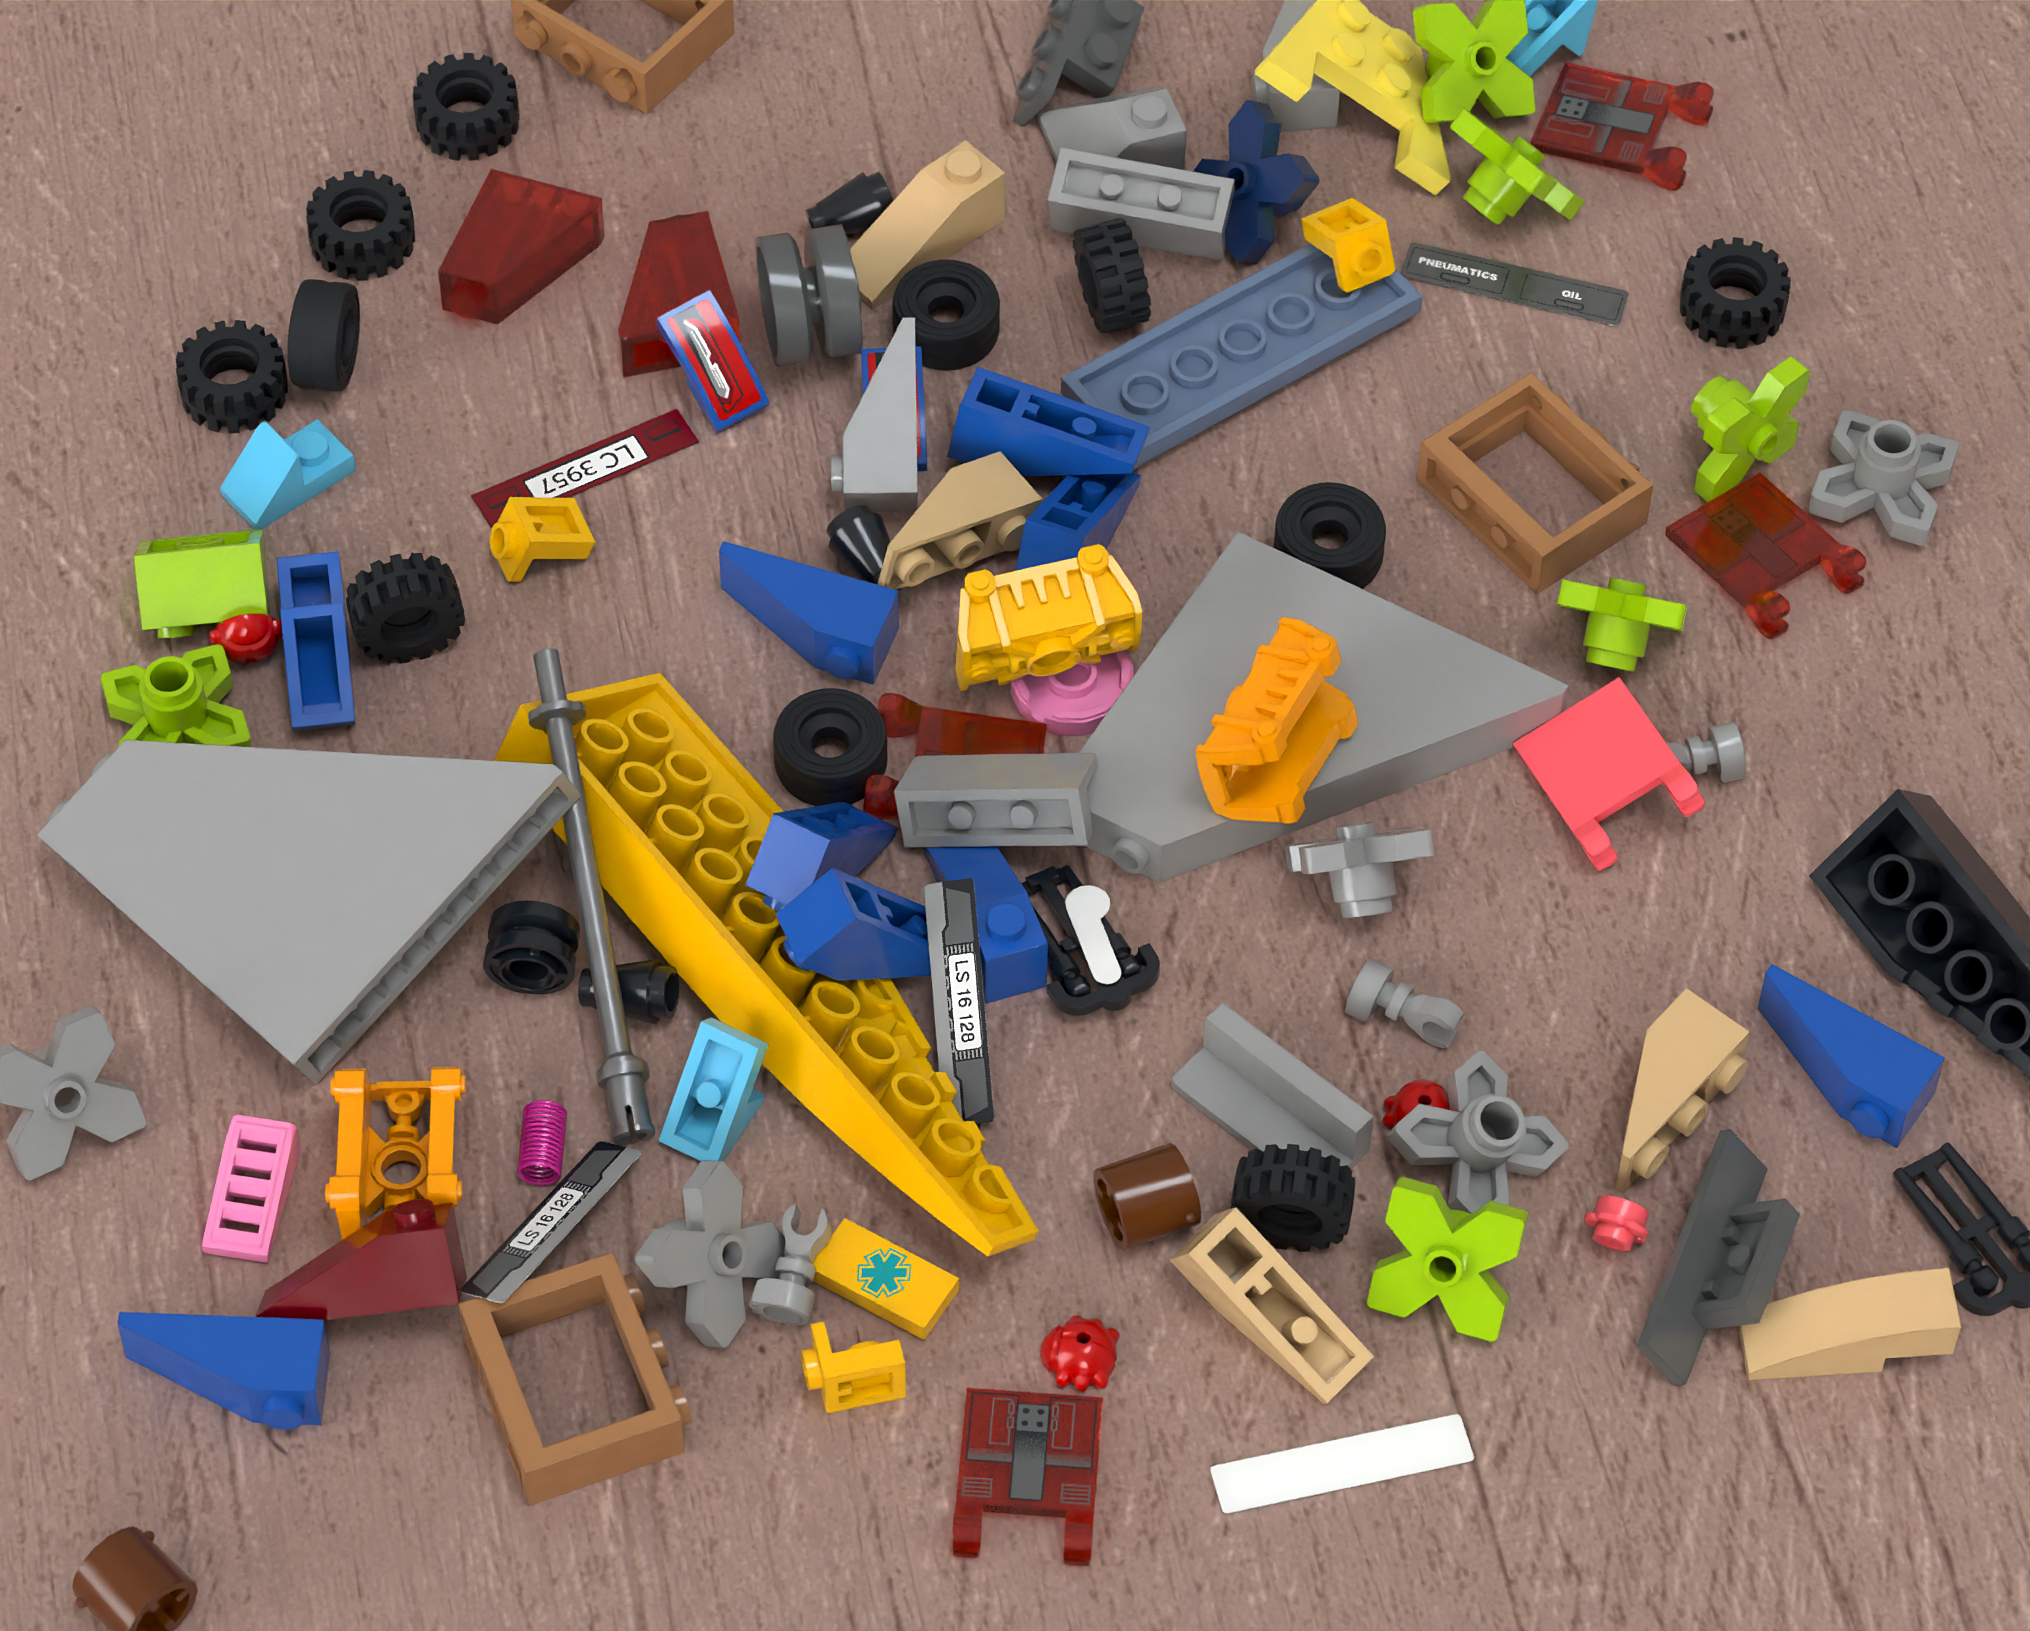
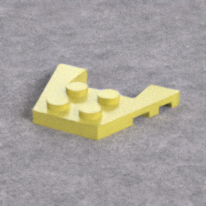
M1316 0L1287 35L1273 48L1271 53L1255 69V75L1295 102H1298L1311 89L1313 73L1399 130L1394 168L1436 196L1450 182L1451 175L1439 123H1426L1423 120L1420 89L1429 79L1421 47L1406 32L1398 28H1392L1370 13L1359 0Z

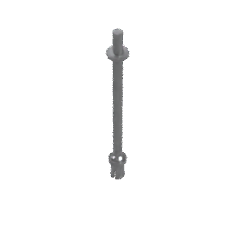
M543 649L533 655L542 704L528 713L529 725L534 729L547 730L552 763L566 775L582 795L562 817L606 1059L596 1071L598 1087L606 1091L613 1130V1142L617 1144H631L633 1142L628 1120L630 1116H633L639 1142L650 1139L655 1135L644 1083L649 1079L650 1074L648 1063L640 1060L638 1056L632 1053L572 728L573 725L586 717V709L582 702L567 700L559 651L556 649Z

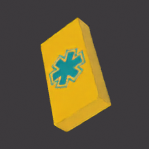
M846 1218L843 1219L833 1233L828 1245L820 1251L814 1263H812L816 1268L813 1280L815 1283L922 1340H925L959 1291L958 1277Z

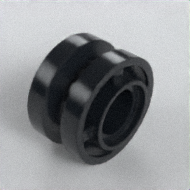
M525 900L504 904L492 913L488 929L489 942L485 949L483 961L484 971L492 981L508 990L527 994H550L570 985L575 973V953L579 946L580 925L569 912L549 903Z

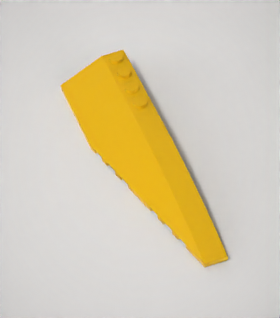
M661 673L566 694L567 700L582 702L586 709V717L573 725L572 728L601 885L626 913L628 918L634 922L667 962L676 968L680 977L722 1023L769 1044L762 1062L764 1067L849 1147L935 1218L987 1257L1033 1241L1039 1230L1002 1167L989 1164L980 1149L985 1142V1138L975 1121H963L952 1102L957 1091L946 1072H935L926 1058L931 1046L891 978L838 981L812 970L805 971L791 960L785 950L784 941L787 938L777 918L776 913L778 911L763 903L765 894L746 886L773 813L783 812V810ZM541 700L520 705L494 761L553 764L547 730L534 729L529 725L528 713L541 705ZM561 817L552 829L567 845L563 817Z

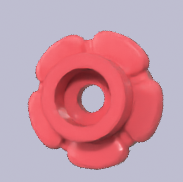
M1599 1196L1594 1211L1587 1212L1584 1216L1585 1223L1594 1229L1592 1239L1609 1249L1623 1252L1630 1251L1632 1244L1644 1243L1649 1233L1645 1228L1649 1216L1648 1211L1642 1206L1620 1197Z

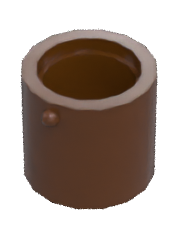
M1172 1143L1102 1166L1093 1173L1095 1194L1102 1217L1112 1239L1122 1251L1141 1246L1201 1223V1207L1194 1180L1182 1154Z
M134 1526L122 1528L99 1543L81 1563L72 1584L74 1595L77 1597L76 1606L78 1608L87 1607L110 1631H174L190 1612L195 1603L198 1590L196 1583L153 1542L155 1538L152 1531L143 1532Z

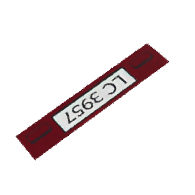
M675 409L475 493L471 497L492 528L498 522L510 497L568 498L698 443L699 440L678 409Z

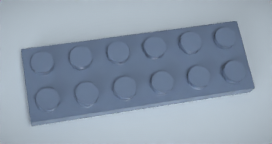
M1310 243L1061 377V394L1069 399L1150 426L1148 436L1134 468L1418 314L1421 312L1423 296L1396 268L1392 275L1351 292H1345L1338 286L1333 259Z

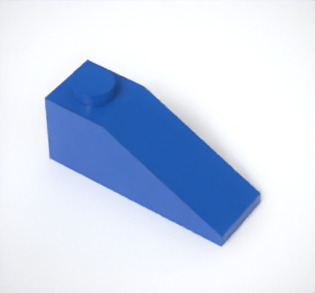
M977 367L960 404L947 457L967 463L1001 451L1022 476L1132 474L1148 436L1150 426Z
M1133 472L1132 474L1067 475L1026 519L1015 571L1075 558L1083 547L1100 544L1107 549L1139 487L1141 475Z
M723 541L719 549L721 589L813 667L827 671L840 679H855L874 685L899 630L898 590Z
M846 802L773 813L746 886L765 894L763 903L776 911H780L832 867L856 877L894 839L898 827Z
M925 847V854L937 883L966 878L974 880L985 1004L1046 987L1047 940L1026 890L998 847Z
M833 867L776 913L787 938L784 941L785 950L791 960L805 971L812 970L838 981L931 976L925 906Z
M1771 964L1765 973L1758 1010L1839 1117L1850 1122L1863 1135L1870 1138H1879L1898 1148L1935 1094L1945 1057Z
M119 1312L117 1324L125 1356L135 1363L253 1423H265L270 1427L284 1430L295 1429L301 1425L322 1424L330 1361V1348L324 1320Z

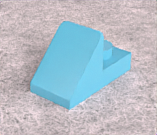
M1524 0L1528 34L1506 56V59L1530 77L1562 44L1579 57L1582 56L1585 51L1598 0Z
M318 419L286 439H283L266 421H263L256 428L221 485V496L253 529L265 528L356 471L354 455Z
M712 1017L701 1021L658 1141L699 1161H724L763 1103L765 1095L754 1090L753 1087L769 1044Z

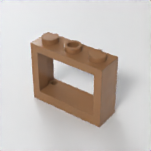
M511 0L514 36L526 47L541 51L561 63L570 73L585 77L607 90L617 101L627 102L645 114H648L734 34L733 0H641L683 25L642 63L562 16L561 13L576 0Z
M1532 373L1524 376L1426 438L1420 445L1417 481L1536 594L1547 589L1645 525L1648 520L1653 484L1640 473L1638 465L1629 463L1608 443L1606 437L1598 428L1589 426L1568 407L1561 394L1556 396ZM1523 431H1526L1603 503L1602 506L1554 537L1474 463Z
M613 1252L525 1281L503 1303L477 1297L458 1304L463 1339L529 1506L685 1453L683 1425L692 1423L685 1394L680 1384L668 1386L662 1369L668 1367L669 1363L661 1336L656 1328L645 1330L639 1313L646 1311L639 1283L634 1273L622 1275ZM606 1302L650 1411L544 1447L501 1337Z

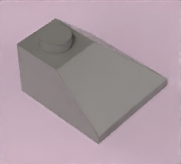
M1144 87L1037 113V121L1056 163L1061 147L1185 170L1187 130L1168 88Z

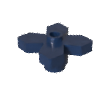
M1246 100L1229 122V161L1202 158L1192 172L1234 179L1235 190L1225 229V243L1227 249L1237 262L1255 265L1274 242V217H1283L1299 210L1319 184V177L1304 156L1289 153L1277 155L1281 123L1266 103Z

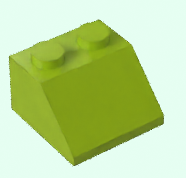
M263 528L142 540L139 542L133 557L142 630L157 629L158 638H176L195 634V625L217 622L221 624L222 621L243 614L269 615L270 605Z

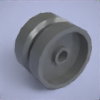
M842 224L809 229L804 242V268L796 241L788 232L756 237L755 254L759 293L767 338L775 365L784 366L809 361L813 352L812 323H814L821 349L829 358L861 354L863 341L860 291L855 266Z

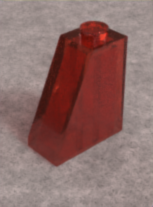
M491 169L438 270L442 310L453 312L466 319H479L497 325L602 244L605 238L602 198Z
M708 211L675 215L665 219L649 221L618 328L623 378L681 367L657 328V318L709 290L740 341L739 316Z

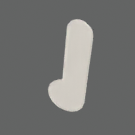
M1087 885L1075 888L1067 895L1065 901L1066 910L1094 979L1103 984H1113L1120 979L1121 969L1100 919L1109 911L1110 898L1099 887Z

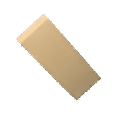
M1941 1268L1858 1279L1777 1300L1767 1304L1760 1323L1740 1325L1738 1328L1747 1380L1882 1372L1886 1358L1953 1354L1961 1324L1950 1269Z

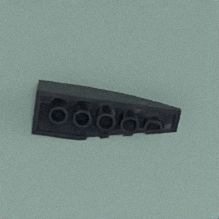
M1897 789L1809 877L1885 972L1900 983L1909 985L1929 1000V1005L1945 1017L1953 1018L1977 1036V1041L1993 1053L2005 1057L2022 1070L2023 1075L2030 1080V918L1932 796Z

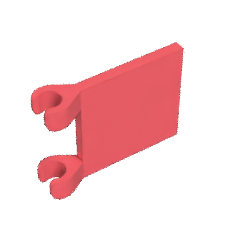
M1620 677L1512 743L1597 871L1606 869L1618 860V855L1612 848L1611 841L1599 825V822L1658 785L1663 784L1684 817H1689L1705 807V801L1699 794L1696 782L1678 761Z

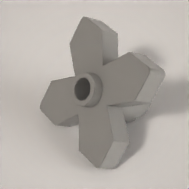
M1844 410L1841 412L1830 447V451L1842 465L1820 470L1811 493L1808 511L1811 514L1843 523L1874 507L1889 537L1923 546L1927 543L1938 508V504L1926 490L1948 484L1956 461L1959 444L1957 441L1927 432L1916 436L1908 425L1900 421H1879L1878 418Z
M1374 822L1336 827L1337 838L1284 845L1287 871H1302L1304 874L1329 871L1333 903H1340L1342 918L1369 916L1393 911L1391 896L1397 894L1393 861L1435 855L1431 829L1415 830L1414 827H1403L1375 831Z
M87 1006L59 1019L49 1048L29 1053L10 1043L0 1047V1103L24 1108L6 1139V1143L18 1171L27 1180H34L64 1165L76 1126L105 1140L114 1142L144 1128L146 1125V1119L136 1094L127 1084L98 1078L99 1073L115 1047V1043L103 1014L94 1006Z
M1479 1050L1447 1079L1450 1110L1418 1104L1387 1134L1389 1142L1412 1166L1452 1165L1448 1205L1452 1210H1461L1470 1214L1489 1201L1505 1205L1510 1203L1507 1171L1538 1177L1569 1148V1142L1545 1116H1524L1518 1104L1506 1097L1508 1076L1483 1050Z
M703 1160L683 1186L686 1219H675L659 1229H654L636 1254L635 1262L655 1287L674 1288L687 1286L686 1325L704 1346L726 1348L746 1320L742 1277L774 1279L776 1276L774 1270L777 1259L785 1257V1237L773 1222L751 1221L741 1224L743 1184L724 1161Z

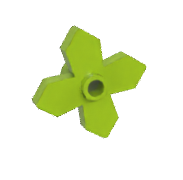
M1492 0L1484 2L1472 23L1454 2L1427 4L1414 8L1413 19L1416 43L1429 52L1426 60V72L1429 80L1420 89L1423 120L1426 123L1453 122L1463 108L1470 112L1477 98L1494 119L1521 117L1535 112L1533 79L1506 59V56L1528 34L1524 0Z
M1464 108L1449 126L1470 145L1486 156L1467 182L1471 186L1463 195V198L1495 224L1500 225L1507 215L1513 218L1531 194L1541 201H1545L1569 220H1572L1585 203L1582 198L1539 166L1546 156L1518 135L1511 142Z
M1793 356L1788 357L1770 370L1754 393L1738 380L1729 381L1724 376H1717L1707 382L1694 398L1691 405V413L1698 418L1697 425L1704 431L1703 440L1714 448L1697 470L1694 491L1711 506L1738 487L1755 459L1771 464L1794 447L1800 423L1789 413L1806 393L1810 370Z
M1609 578L1608 588L1562 579L1557 604L1561 607L1589 613L1583 640V646L1588 647L1585 662L1635 672L1637 658H1644L1650 627L1656 626L1683 632L1688 609L1687 605L1644 596L1646 585L1616 578Z
M220 644L185 652L182 658L176 656L159 658L153 661L146 670L135 664L104 672L100 676L110 717L134 725L120 739L119 746L125 740L252 747L243 711L219 703L233 688L230 667L224 648Z
M1405 1177L1399 1178L1391 1193L1385 1222L1407 1250L1378 1261L1373 1272L1367 1298L1368 1307L1405 1318L1438 1295L1458 1333L1490 1342L1495 1341L1502 1329L1509 1296L1487 1269L1517 1258L1527 1225V1211L1494 1201L1487 1202L1472 1214L1461 1210H1449L1438 1186Z

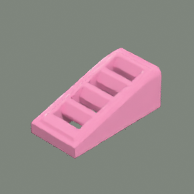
M243 1115L232 1116L203 1237V1253L269 1263L301 1152L298 1131L294 1124ZM243 1170L269 1174L271 1176L270 1180L240 1175ZM234 1197L265 1201L263 1207L233 1202ZM227 1220L260 1225L258 1233L227 1229L225 1226Z

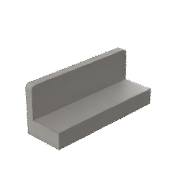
M1060 147L1047 200L1050 224L1053 230L1073 234L1078 229L1121 218L1126 221L1127 226L1132 230L1133 240L1136 239L1138 246L1222 261L1226 250L1225 229L1235 184L1234 179Z
M1046 753L917 756L912 760L894 790L904 848L1088 845L1094 830L1087 786L1098 767L1096 754Z
M1223 1002L1205 1018L1203 1048L1172 1076L1171 1088L1173 1091L1251 1150L1257 1148L1264 1152L1265 1145L1277 1144L1280 1149H1287V1144L1299 1145V1149L1303 1151H1308L1312 1147L1322 1150L1321 1156L1323 1157L1333 1155L1339 1158L1340 1166L1348 1165L1350 1169L1370 1151L1374 1117L1372 1114Z

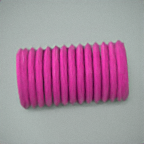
M537 1100L527 1104L523 1109L517 1175L528 1184L545 1186L551 1185L561 1178L567 1111L557 1102Z

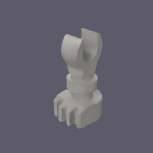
M1735 721L1708 727V740L1701 741L1699 736L1686 738L1685 745L1666 743L1681 765L1687 771L1691 769L1693 775L1707 772V765L1715 764L1720 780L1723 783L1745 778V752Z
M1369 958L1353 984L1347 999L1345 1013L1365 1022L1369 1020L1379 1005L1386 1009V1017L1396 1022L1401 1017L1404 1018L1405 1023L1430 1045L1439 1048L1449 1047L1459 1031L1456 1027L1464 1016L1463 1011L1458 1005L1442 997H1432L1425 994L1414 995L1415 988L1403 981L1399 986L1391 983L1395 970Z
M793 1204L785 1211L781 1224L785 1237V1257L777 1259L774 1274L779 1279L763 1278L757 1280L749 1303L752 1312L758 1313L761 1319L789 1325H806L809 1323L816 1294L805 1287V1285L813 1283L816 1268L812 1263H814L819 1252L828 1245L832 1237V1226L823 1208L820 1211L815 1230L807 1235L796 1233L801 1217L797 1204Z

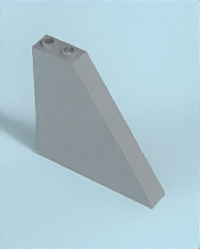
M1237 532L1079 751V753H1095L1098 767L1087 786L1094 834L1088 845L1074 846H1086L1112 859L1120 868L1127 872L1141 873L1157 882H1163L1514 748L1513 742L1565 711L1569 685L1245 534ZM1280 618L1300 619L1335 638L1342 662L1334 675L1325 677L1324 681L1348 695V698L1354 704L1359 724L1352 736L1346 739H1339L1303 796L1306 809L1297 822L1286 824L1281 822L1233 820L1215 814L1200 779L1196 748L1198 744L1204 745L1215 728L1211 723L1214 715L1224 714L1231 692L1238 685L1243 684L1249 676L1256 656V650L1261 644L1269 645L1278 631V621Z
M125 740L114 752L106 755L97 763L92 776L70 800L62 802L54 809L48 823L37 835L311 1082L317 1085L582 795L566 775L554 764Z

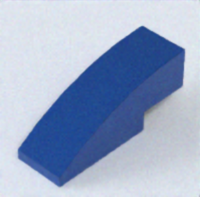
M339 551L276 558L292 730L302 731L356 725L346 605Z

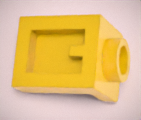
M1354 198L1347 199L1301 218L1305 240L1333 259L1338 286L1345 292H1351L1395 272V263L1386 219Z
M510 497L498 522L493 525L490 533L491 552L498 560L508 582H521L533 559H587L595 544L593 535L575 498Z
M824 1321L810 1324L811 1348L800 1351L802 1368L808 1390L820 1388L826 1414L906 1398L905 1360L899 1340L884 1343L865 1341L857 1343L845 1351L832 1353Z

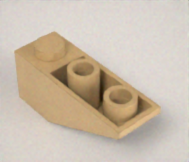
M1001 451L951 468L889 543L877 585L894 590L905 586H916L933 576L956 568L963 569L969 567L978 560L1004 551L1019 549L1025 521L1041 504L1042 498Z
M1687 988L1646 1031L1615 1187L1623 1194L1640 1175L1645 1179H1649L1657 1172L1669 1153L1670 1143L1680 1133L1685 1136L1691 1135L1704 1120L1709 1110V1102L1720 1090L1725 1094L1730 1093L1742 1080L1749 1066V1062L1744 1059L1750 1031Z

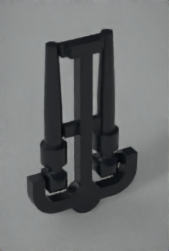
M1065 865L1061 869L1060 867L1056 869L1052 866L1025 877V882L1021 884L1027 894L1030 895L1040 891L1069 938L1060 941L1059 944L1034 908L1048 943L1049 969L1057 980L1046 985L1047 994L1058 1010L1073 1016L1086 1015L1101 1008L1110 1011L1122 1010L1129 1005L1131 996L1151 988L1157 982L1160 974V961L1150 943L1138 947V952L1134 956L1131 954V948L1122 934L1115 933L1104 915L1100 919L1120 966L1121 977L1113 984L1098 982L1097 991L1091 993L1090 984L1083 975H1080V968L1071 954H1068L1078 950L1089 968L1066 910L1065 899L1055 884L1065 881L1070 891L1084 885L1069 865Z
M1947 1142L1939 1150L1905 1168L1900 1167L1893 1172V1176L1931 1229L1950 1251V1260L1961 1274H1969L1971 1277L1953 1285L1955 1298L1967 1311L1980 1316L1995 1315L2010 1306L2020 1309L2030 1308V1273L2019 1272L1988 1234V1231L1994 1229L1997 1225V1234L2009 1249H2017V1259L2026 1270L2030 1271V1231L2018 1216L2013 1217L1992 1190L1955 1148ZM1948 1160L1988 1215L1979 1220L1976 1219L1938 1171L1942 1164ZM1923 1179L1962 1229L1955 1230L1942 1212L1915 1183L1917 1180ZM1982 1255H1983V1256L1985 1257V1259L1989 1262V1264L1993 1267V1269H1992L1989 1265H1984V1266H1983V1265L1981 1264L1982 1261H1983ZM1998 1274L2005 1282L2004 1290L1992 1297H1982L1996 1290L1999 1281Z

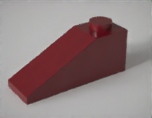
M414 1199L396 1205L391 1211H385L267 1289L255 1317L327 1321L459 1304L462 1295L460 1289L465 1285L467 1275L453 1203L433 1205V1202L428 1199Z

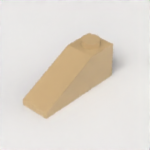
M967 140L921 169L850 249L857 274L860 299L873 310L894 295L899 281L911 269L929 261L948 259L1005 220V172Z
M1236 1207L1215 1214L1169 1259L1216 1311L1323 1404H1327L1374 1357Z

